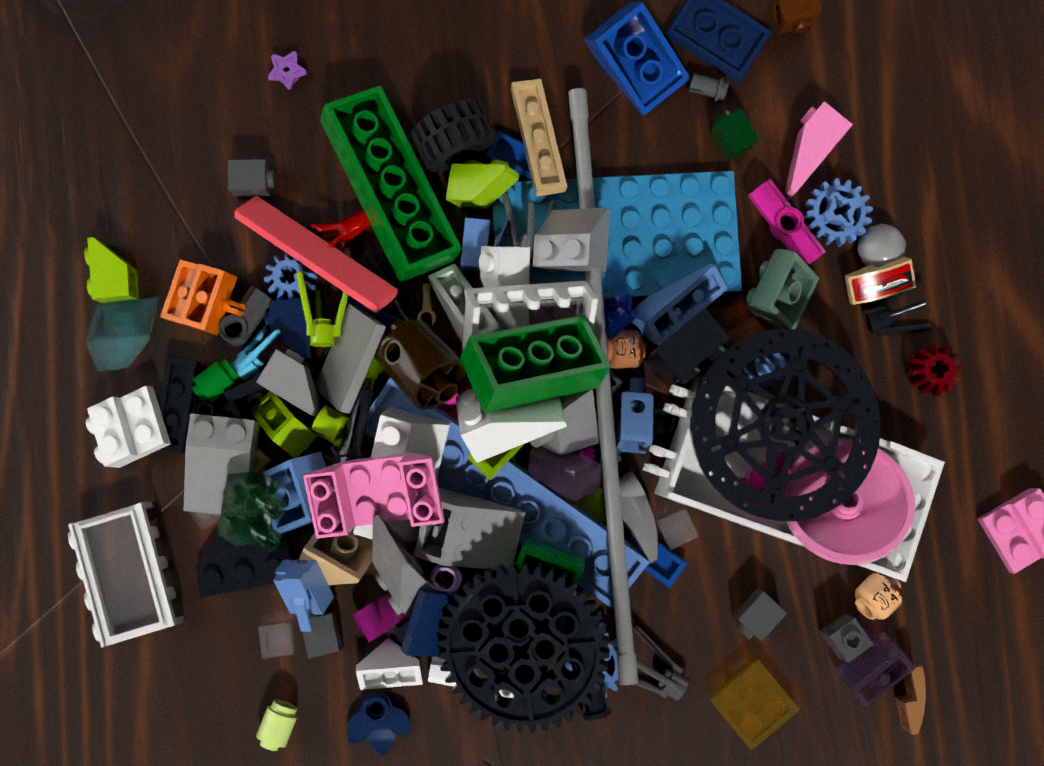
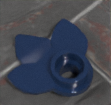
M379 691L372 692L364 698L361 710L350 718L347 730L348 740L353 745L367 738L371 746L380 755L385 756L393 746L395 734L410 733V721L404 710L393 706L387 694ZM374 702L381 703L383 711L378 713L373 711L372 704Z

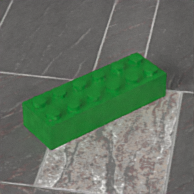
M381 85L325 104L320 122L399 283L453 262L462 248Z

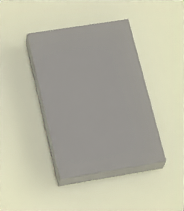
M350 303L343 317L341 337H335V346L330 348L315 385L317 391L337 410L348 414L352 410L386 329V326L359 306Z

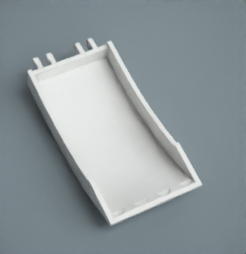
M695 376L693 378L690 390L671 385L669 392L675 396L686 398L683 409L671 403H665L663 411L680 417L669 450L652 444L649 448V452H652L653 455L666 458L663 469L651 463H644L642 470L660 476L654 494L803 546L792 533L787 521L768 520L744 512L728 502L713 488L698 464L690 433L692 402L702 376ZM728 386L723 390L716 410L715 430L718 437L728 434L736 393ZM748 392L749 396L761 410L767 403V400L759 395ZM742 402L738 429L756 420V416L745 402ZM783 404L776 405L777 407L782 409L791 408L788 406H783ZM813 416L814 421L820 419L819 417ZM782 419V422L785 424L782 430L790 429L786 425L789 421L788 419ZM829 421L815 429V433L823 443L830 441L833 422ZM841 425L838 440H854L855 430ZM757 428L739 438L741 443L760 440ZM770 437L775 443L781 442L788 444V446L794 445L792 441H780ZM880 438L878 449L888 454L900 465L911 483L915 499L914 518L908 533L896 549L879 560L857 566L906 582L945 462ZM810 440L804 446V449L808 451L815 447V445ZM719 445L712 447V451L720 449ZM766 446L748 448L746 453L758 464H762L766 461L767 448ZM735 452L725 456L727 465L738 478H744L745 473L753 469ZM795 453L792 466L800 458V455Z

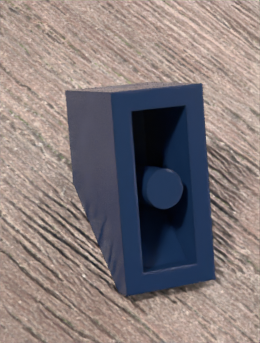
M301 298L269 301V311L265 312L267 330L273 333L276 329H279L281 333L277 339L294 353L305 358L304 361L308 365H316L315 347L310 346V336L306 335V321Z

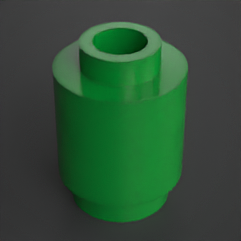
M224 359L220 363L214 362L192 380L195 382V385L191 389L202 402L208 399L213 403L224 395L223 392L235 387V382L240 377Z

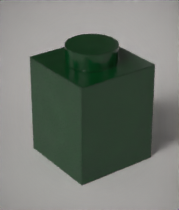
M741 108L733 113L727 110L714 119L715 124L710 131L711 136L728 163L753 149L760 140Z

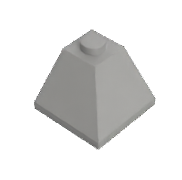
M276 349L256 383L306 413L317 417L323 407L310 369L302 365L305 358L287 349L285 354Z

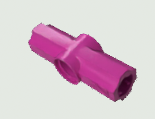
M771 179L764 182L748 195V198L770 225L772 235L776 239L781 240L788 250L796 252L807 265L826 253L805 225L802 213L789 204ZM781 218L789 219L793 224V229H784L781 225Z

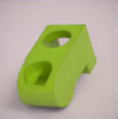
M325 405L318 413L312 425V430L315 431L317 436L338 447L342 446L348 416Z

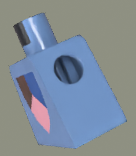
M628 378L626 392H622L618 400L615 439L616 448L620 449L621 452L645 454L653 442V394L645 393V379Z

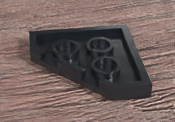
M261 491L251 493L248 518L231 516L196 565L200 598L274 585L275 571L282 561L293 560L289 533L287 531L275 535Z

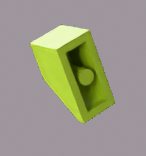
M271 391L250 410L270 439L294 458H297L303 451L307 450L318 437L309 425L280 396Z

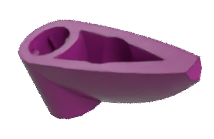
M391 594L371 602L352 615L369 643L407 618L404 613L398 615L388 601L392 597Z

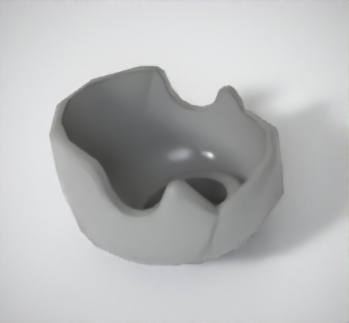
M878 224L867 228L866 233L859 237L857 251L865 266L873 265L880 267L904 257L906 241L901 232L895 227L887 224Z

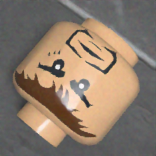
M872 573L855 590V605L857 609L871 620H884L888 618L903 602V594L900 590L901 584L895 578L881 573Z

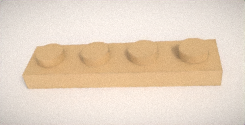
M534 79L512 82L511 93L535 195L537 197L564 193L567 190V183L542 80Z

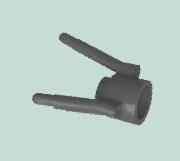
M504 193L502 197L513 246L530 247V262H533L535 237L534 202L530 201L528 203L527 235H521V241H519L509 196L507 193ZM555 201L550 202L546 218L552 210H555Z
M635 626L634 631L670 668V670L664 668L659 673L637 660V668L655 678L657 685L638 679L639 683L635 685L656 692L664 698L670 696L676 701L679 700L689 685V678L682 675L684 669L674 663L639 626Z

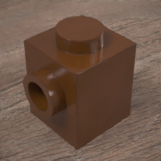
M774 0L771 10L778 35L791 31L803 33L810 30L822 11L821 0Z

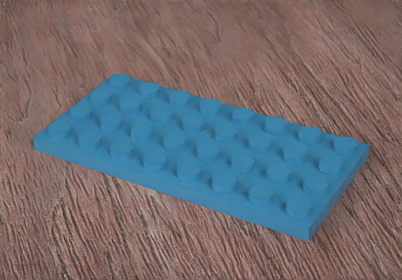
M734 171L593 178L595 208L610 209L606 272H601L603 300L646 298L711 263L716 265L728 288L722 294L740 293L742 291ZM566 179L567 190L564 193L536 197L532 181H517L505 192L509 196L519 241H521V235H527V214L530 201L534 202V235L546 220L551 201L556 202L555 210L580 209L577 179ZM502 196L492 204L494 242L496 236L501 233L507 218ZM508 222L499 246H513ZM530 262L529 284L586 281L585 272H548L532 267L533 262Z

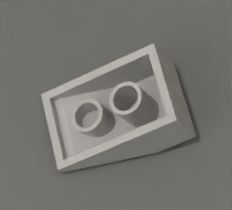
M190 413L185 449L183 511L248 518L261 427L255 420Z
M378 514L373 517L372 562L378 571L375 578L384 591L389 590L392 597L388 601L398 615L404 613L410 619L419 589H436L430 584V575L421 560L413 557L414 550Z

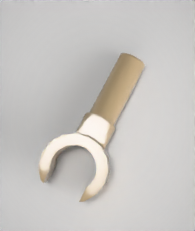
M426 283L423 284L422 311L419 312L417 320L422 321V315L425 312H429L433 317L432 325H434L437 316L431 306L430 284Z

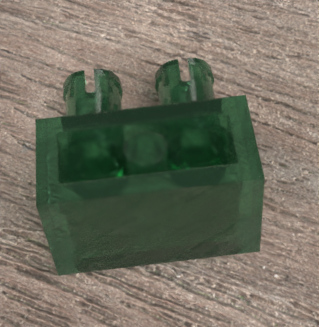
M260 471L228 474L223 493L224 498L217 535L235 546L257 543L268 551L275 550L280 543L277 539L281 538V535L278 531L270 528L272 519L278 520L282 518L285 514V510L282 508H286V502L276 498L279 481Z

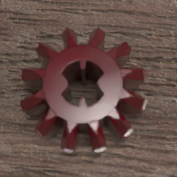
M935 344L927 346L926 350L923 348L917 349L915 352L917 358L909 359L908 363L914 369L907 371L906 374L908 376H915L911 386L913 388L921 386L920 393L922 395H928L931 392L934 397H939L943 391L950 393L954 390L952 383H960L962 380L955 372L961 371L963 366L954 364V361L958 358L957 354L948 356L949 347L942 346L938 349ZM931 367H937L938 374H932Z

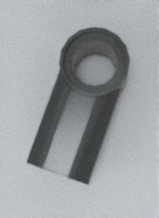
M251 286L239 302L245 304L246 310L235 308L245 312L244 315L241 317L235 314L225 316L219 324L218 331L220 336L234 347L247 346L253 338L254 330L265 317V312L269 311V301L274 300L259 289ZM236 325H242L241 334L238 337L230 338L231 328Z

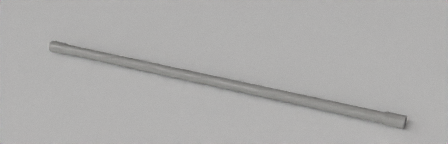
M575 88L568 92L570 118L573 124L580 209L595 208L588 131L587 91L583 88ZM585 272L586 282L598 297L593 333L609 362L601 272ZM609 370L599 388L595 389L618 647L617 666L619 685H635L639 681L633 643Z

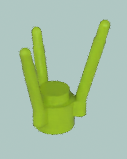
M298 271L296 275L306 321V335L310 336V346H335V337H341V325L349 295L343 292L335 324L332 325L331 319L322 318L321 291L316 289V319L313 320L303 273Z

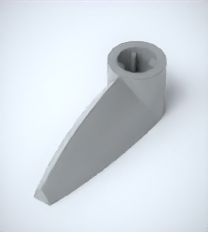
M630 471L619 478L622 518L651 564L657 560L658 555L656 523L645 492L636 476Z

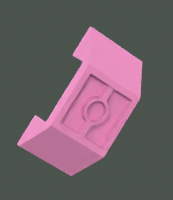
M407 452L348 460L303 475L316 539L348 535L355 526L373 524V517L378 514L386 523L410 520L411 527L439 524L445 521L432 456Z

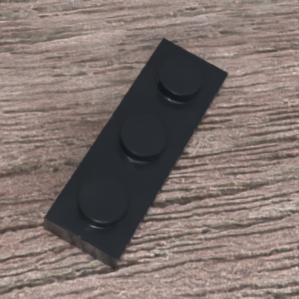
M166 357L159 407L171 444L159 450L185 453L190 413L193 412L195 393L191 389L195 382L192 379L199 373V361Z

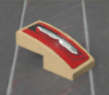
M902 257L880 267L869 265L844 276L849 302L852 305L880 300L916 288L912 259Z

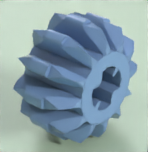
M286 252L285 260H282L278 255L274 256V261L277 263L275 267L270 264L266 265V269L272 275L265 276L264 282L272 284L268 288V292L271 295L277 294V300H286L287 297L288 299H296L297 295L300 296L296 275L298 271L303 273L306 288L315 291L316 286L309 281L317 279L318 274L310 271L311 269ZM290 272L294 274L295 281L293 283L288 282L287 274Z
M776 353L762 356L746 364L742 370L751 379L786 367L788 355L786 353ZM783 376L760 382L758 385L762 389H766L780 382Z

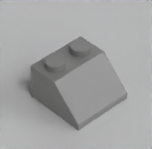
M610 209L552 210L535 234L532 267L548 272H606Z

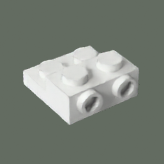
M144 386L121 398L112 396L87 408L89 417L86 419V426L89 432L95 435L98 444L94 449V454L104 467L120 468L171 444L154 388L151 386Z

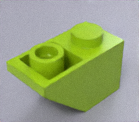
M464 160V164H451L446 200L460 208L487 209L519 180V173L511 169L507 162L492 160L490 164H482L475 160Z
M94 237L87 238L88 247L85 248L84 255L85 261L90 268L87 290L92 299L102 304L139 300L137 270L103 242Z

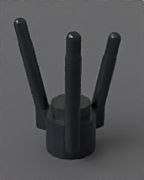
M922 277L915 279L916 285L923 281ZM905 292L883 298L878 302L869 304V309L863 312L866 326L871 334L877 332L879 337L889 333L931 329L932 325L929 323L891 326V324L896 323L895 316L924 307L928 304V301L922 300L893 310L891 306L885 307L884 305Z

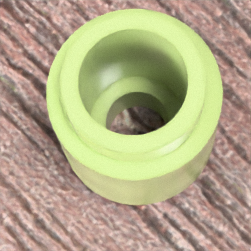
M274 699L272 705L267 706L256 734L257 739L261 741L260 746L271 751H278L279 747H286L297 720V715H295L297 711L296 706L278 699Z

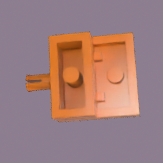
M180 259L160 318L218 335L219 324L226 312L241 317L245 312L234 308L246 310L245 304L231 301L237 277L220 269Z

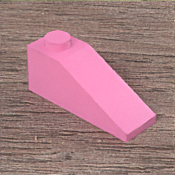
M825 101L817 110L812 106L800 120L804 126L798 132L784 192V197L787 201L799 190L853 125Z

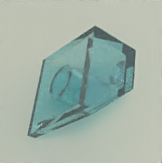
M158 297L99 304L96 306L85 343L97 371L119 370L128 368L151 339L159 306Z

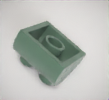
M776 249L770 260L764 261L760 267L759 274L761 279L757 287L750 289L747 294V308L755 316L776 327L796 329L819 277L796 252Z

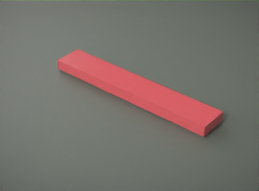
M257 195L235 210V218L376 314L397 297V288L335 247H328L326 241Z

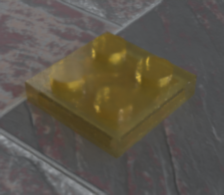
M757 658L709 698L751 751L800 710Z

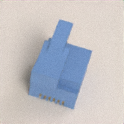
M465 218L460 262L461 272L480 274L479 258L481 246H488L490 220ZM507 218L501 233L495 238L494 246H499L508 222Z
M283 560L275 571L276 577L273 582L289 612L297 615L300 631L311 632L312 627L309 614L323 615L333 600L334 595L316 560Z

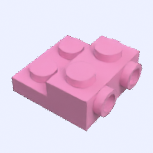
M1029 488L978 518L979 523L1009 573L1015 574L1035 561L1044 558V491L1042 492L1040 488Z

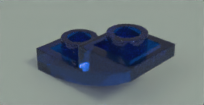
M630 293L624 297L617 294L605 305L608 309L605 313V321L609 326L604 331L613 339L637 318V304Z

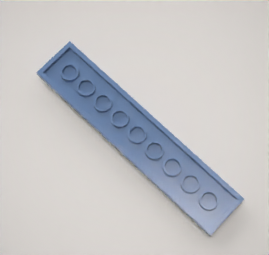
M390 378L370 407L365 434L375 440L380 415L390 406L451 423L438 474V486L450 491L526 511L519 543L523 545L525 537L585 558L584 569L578 585L583 589H587L593 596L614 609L607 527L512 459L489 480L467 458L471 453L460 435L459 421L439 407L428 410L416 408ZM624 539L628 586L630 588L650 561L642 551Z

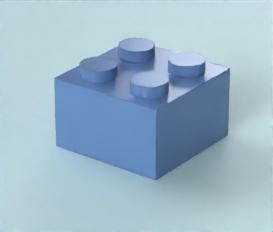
M321 451L290 459L256 475L275 535L313 523L303 475L327 467Z

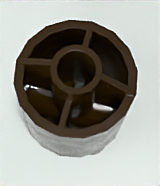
M403 319L393 323L389 330L390 333L383 340L381 346L377 348L374 355L380 367L418 409H433L451 400L461 387L466 375L460 358L427 323L421 320L406 322Z

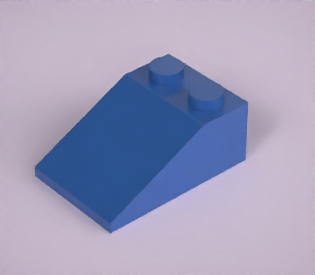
M629 2L583 39L602 68L643 116L691 79L643 2Z

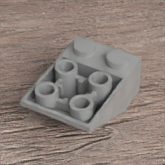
M438 487L445 521L444 523L420 526L413 557L444 566L481 569L490 567L493 570H497L498 565L502 563L506 570L509 571L510 565L515 559L526 511Z

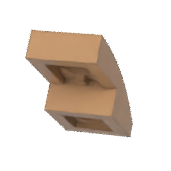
M910 661L900 663L907 695L895 697L901 728L911 735L919 733L923 721L926 687L923 666Z

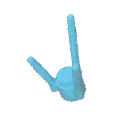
M264 325L246 348L237 355L238 358L231 363L234 371L245 382L261 375L264 370L261 366L264 365V362L259 354L280 335L281 331L279 329H276L256 347L268 331L266 325Z

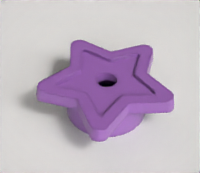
M293 51L285 57L275 54L271 56L274 68L269 73L268 80L280 81L288 90H291L293 83L299 77L307 74V71L298 65L297 52ZM285 67L289 68L288 72H284Z

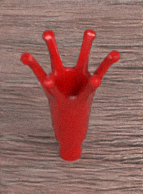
M361 210L337 222L319 225L313 223L311 228L317 229V231L332 230L320 238L325 241L336 237L328 243V247H335L343 252L350 241L371 224L365 211Z

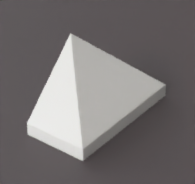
M388 637L356 665V675L360 690L423 685L420 661L415 657L412 658L401 652L402 647Z

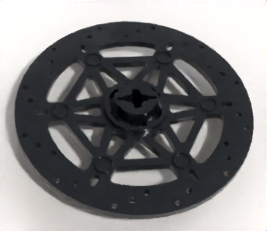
M766 330L742 338L729 346L705 371L696 389L691 407L690 433L692 446L698 464L707 480L732 505L751 515L768 520H806L825 514L850 498L866 479L876 458L880 441L879 406L875 392L865 372L840 346L820 335L803 330ZM799 347L801 348L800 356H798ZM776 353H786L788 355L787 366L751 379L742 373V367L762 356ZM808 360H815L830 370L841 382L846 393L840 397L834 396L806 370ZM727 371L733 375V379L727 375ZM793 375L796 376V398L786 396ZM783 376V381L776 397L758 385L760 382ZM805 381L823 395L825 400L805 403ZM728 386L736 393L728 434L718 437L715 430L716 410L721 394L725 387ZM749 390L767 400V403L761 410L749 396ZM857 398L858 402L852 404L851 401ZM742 402H745L756 416V420L738 429ZM783 403V406L796 407L799 411L792 408L782 409L776 405ZM831 408L830 413L814 421L811 413L812 409ZM853 413L855 419L854 440L849 456L843 463L836 457L842 417L845 414ZM782 419L789 420L786 424L790 428L789 430H782L785 425ZM832 420V431L827 448L815 433V429ZM757 428L760 440L743 443L739 441L741 436ZM770 437L780 441H792L794 445L788 446V444L781 442L775 443ZM810 440L823 455L822 459L804 449V446ZM720 446L719 450L712 451V447ZM766 446V469L748 455L746 449ZM776 451L785 453L778 474H775ZM735 452L765 479L763 490H755L740 480L727 465L725 456ZM795 453L813 464L811 467L788 474ZM819 471H823L829 476V481L817 490L799 496L785 497L783 495L784 484ZM838 471L844 474V478L838 474ZM771 494H773V501H772V503H770V496H771Z

